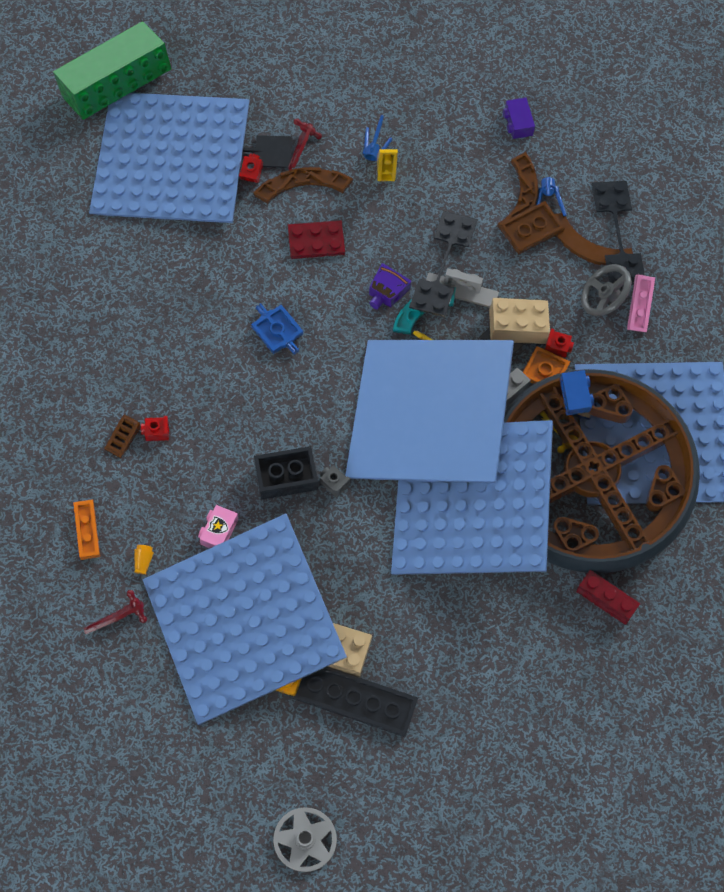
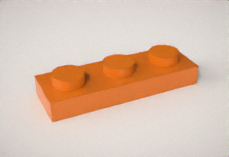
M92 499L73 502L80 560L100 557L94 501Z

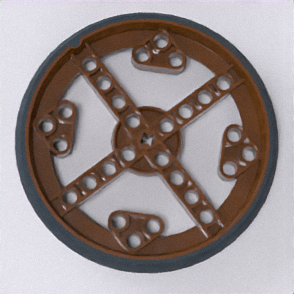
M582 369L585 370L586 376L590 378L589 394L593 395L594 402L601 405V407L592 406L590 412H588L590 415L623 424L629 420L632 411L635 410L653 426L612 448L601 442L588 441L573 415H566L560 384L562 373L535 383L522 392L505 410L504 423L533 421L540 413L545 411L549 420L553 421L555 430L569 451L564 462V472L550 479L549 504L573 491L584 497L597 498L622 538V541L596 545L599 532L595 526L560 517L555 521L552 531L548 530L547 562L561 568L588 573L589 570L594 573H609L640 565L662 552L677 538L690 519L695 507L699 490L700 468L693 437L676 409L650 386L637 379L613 371ZM609 394L616 395L617 399L610 398ZM555 403L558 405V408H552L549 404ZM618 410H624L627 414L622 415ZM565 419L568 423L562 424L559 420ZM655 433L662 434L663 438L656 437ZM569 435H575L578 439L572 440L569 438ZM643 441L647 446L642 447L638 442ZM665 445L671 468L667 465H661L656 469L646 500V507L649 511H660V513L653 522L642 530L616 487L621 479V467ZM622 450H628L630 455H624ZM585 451L587 456H581L578 452ZM610 458L613 460L614 463L609 464L605 461V459ZM658 474H665L667 479H661ZM577 475L581 480L574 481L571 476ZM598 483H604L607 488H600ZM561 484L564 489L558 490L554 485ZM668 490L676 491L677 495H671ZM657 498L661 504L653 503L652 499ZM608 500H615L617 505H611ZM618 516H625L627 518V521H620L618 519ZM563 525L566 527L567 530L561 532L558 530L557 526ZM634 532L637 538H631L628 533ZM584 534H592L593 539L590 540L585 538ZM574 542L577 547L570 548L567 543Z

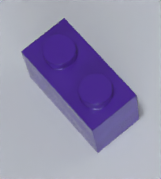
M527 97L507 100L505 108H503V117L508 121V133H511L513 139L533 136L535 124Z

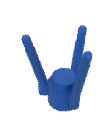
M383 115L380 116L373 142L369 145V128H366L362 154H364L367 160L377 161L380 146L376 142L382 126ZM392 138L388 139L382 149H386L389 146Z
M551 177L543 178L541 180V188H539L537 205L541 203L543 194L545 196H552L555 193L563 216L566 217L567 214L559 194V188L555 186V180Z

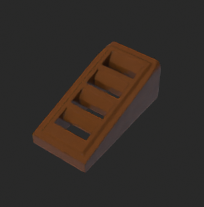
M124 414L104 450L122 458L141 429L140 423ZM123 430L129 435L126 436L125 434L121 433V431ZM117 437L123 439L125 442L123 443L117 440ZM113 443L120 446L121 449L119 450L113 447Z

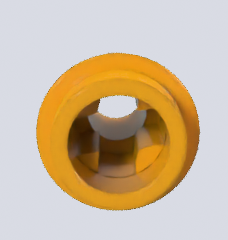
M137 545V549H134V573L146 575L154 554L152 552L153 547Z

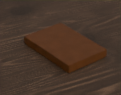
M546 201L499 225V228L518 255L558 235L565 229Z

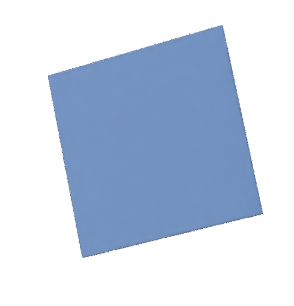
M129 93L108 105L89 214L233 223L250 100Z
M368 340L345 476H348L350 479L496 483L514 341Z
M723 362L575 364V370L598 369L627 375L650 386L661 394L684 420L697 449L700 480L696 503L724 502ZM609 394L610 398L617 399L616 395ZM594 403L595 407H601L599 403ZM618 410L622 415L627 414L624 410ZM635 410L632 411L629 420L623 424L590 415V418L579 415L580 428L587 440L601 442L611 448L653 427ZM655 433L656 437L663 438L662 434ZM643 441L638 442L642 447L647 446ZM665 445L621 467V479L616 487L627 504H646L652 477L656 469L661 465H667L671 468ZM622 450L624 455H630L628 450ZM582 451L583 456H587V453ZM610 458L605 459V461L609 464L614 463L613 460ZM658 474L661 479H667L665 474ZM598 483L600 488H607L604 483ZM668 490L671 495H677L676 491ZM587 497V505H601L597 498ZM657 498L652 499L653 503L661 504ZM613 499L608 500L611 505L617 504Z
M553 421L508 422L503 424L496 483L398 480L391 574L546 572Z
M283 514L142 579L198 725L347 658L287 514Z

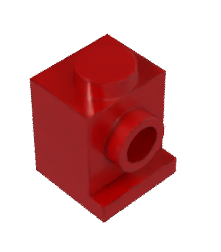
M249 154V157L244 156L239 174L241 180L259 183L263 166L262 159H259L260 156L255 154ZM254 164V168L249 169L248 165Z
M551 328L545 350L566 358L567 352L571 353L574 342L571 341L572 336L554 331L555 329Z
M168 416L145 418V423H141V435H145L146 441L169 440Z

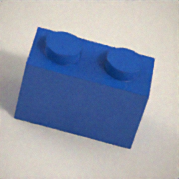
M585 370L562 373L560 384L566 415L590 412L594 405V398L592 394H589L590 378L586 376Z

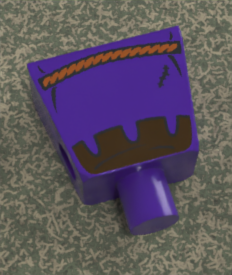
M382 263L370 285L369 295L373 297L369 302L370 306L374 309H379L383 303L391 308L410 290L411 280Z

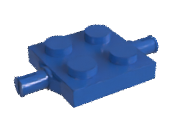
M262 303L257 305L256 310L261 314V317L251 324V328L269 350L275 354L282 348L288 347L293 355L298 353L299 348L293 342L303 335V330L285 308L280 305L273 310L267 311Z

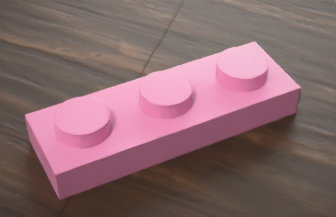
M635 275L627 330L647 332L655 277Z

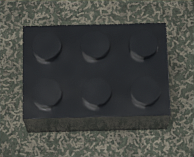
M311 446L254 456L261 500L318 490V478Z

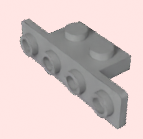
M447 268L445 277L441 276L440 279L441 284L456 287V299L490 308L492 299L497 298L499 294L498 291L481 287L483 278L478 275L466 274L457 269ZM428 273L426 280L435 281L438 275Z

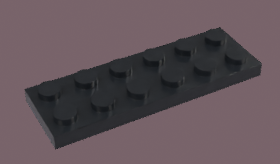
M325 667L303 677L296 695L289 696L291 699L402 737H406L418 701V697L330 667Z

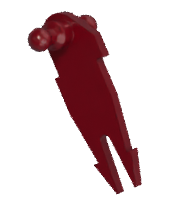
M298 118L294 119L293 123L300 127L302 133L299 136L297 146L289 163L288 169L290 171L292 168H295L309 135L315 136L318 140L322 138V134L316 132L311 123L301 122Z
M128 590L127 596L130 598V604L84 628L85 634L114 623L131 613H135L141 623H146L147 617L144 615L143 602L135 597L133 590Z

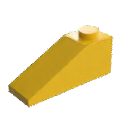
M379 149L377 155V181H395L398 149Z

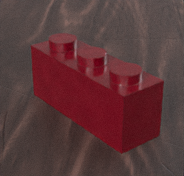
M589 570L576 591L624 625L628 623L640 605L638 601L591 570Z

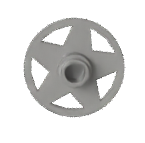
M304 807L294 809L281 818L275 828L273 842L276 854L284 865L298 872H311L320 869L331 859L336 848L337 836L333 823L324 813L313 808ZM305 813L315 814L324 821L311 825ZM294 815L293 829L280 831L284 822ZM331 831L332 844L328 852L321 840ZM278 843L291 848L290 862L282 855ZM308 856L321 861L310 867H300Z

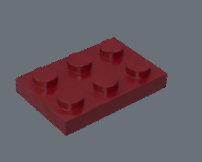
M342 220L288 224L291 259L345 255Z

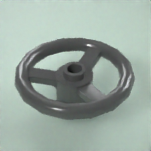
M617 264L607 265L597 270L587 280L582 290L581 303L586 313L595 317L605 316L621 306L631 288L632 281L629 271L624 266ZM615 271L622 275L613 284L611 282L602 284L598 281L601 276L608 272ZM592 286L599 290L598 295L601 298L597 309L592 308L588 301Z

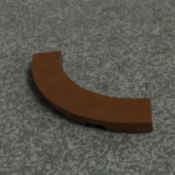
M526 152L511 159V164L519 178L520 195L516 207L505 219L497 224L498 228L501 223L536 205L538 179L535 167Z
M320 167L296 168L268 179L253 192V195L269 204L282 192L304 185L325 186L344 193L353 182V178L341 172L324 170Z
M563 213L555 214L565 228L556 237L573 254L588 262L606 265L605 255L620 253L619 249L602 247L588 241L571 226L567 218L563 216ZM632 248L623 249L625 253L633 254Z

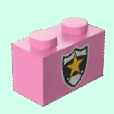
M218 505L215 506L214 510H210L207 516V525L201 528L198 535L201 545L212 548L229 540L237 524L238 513Z

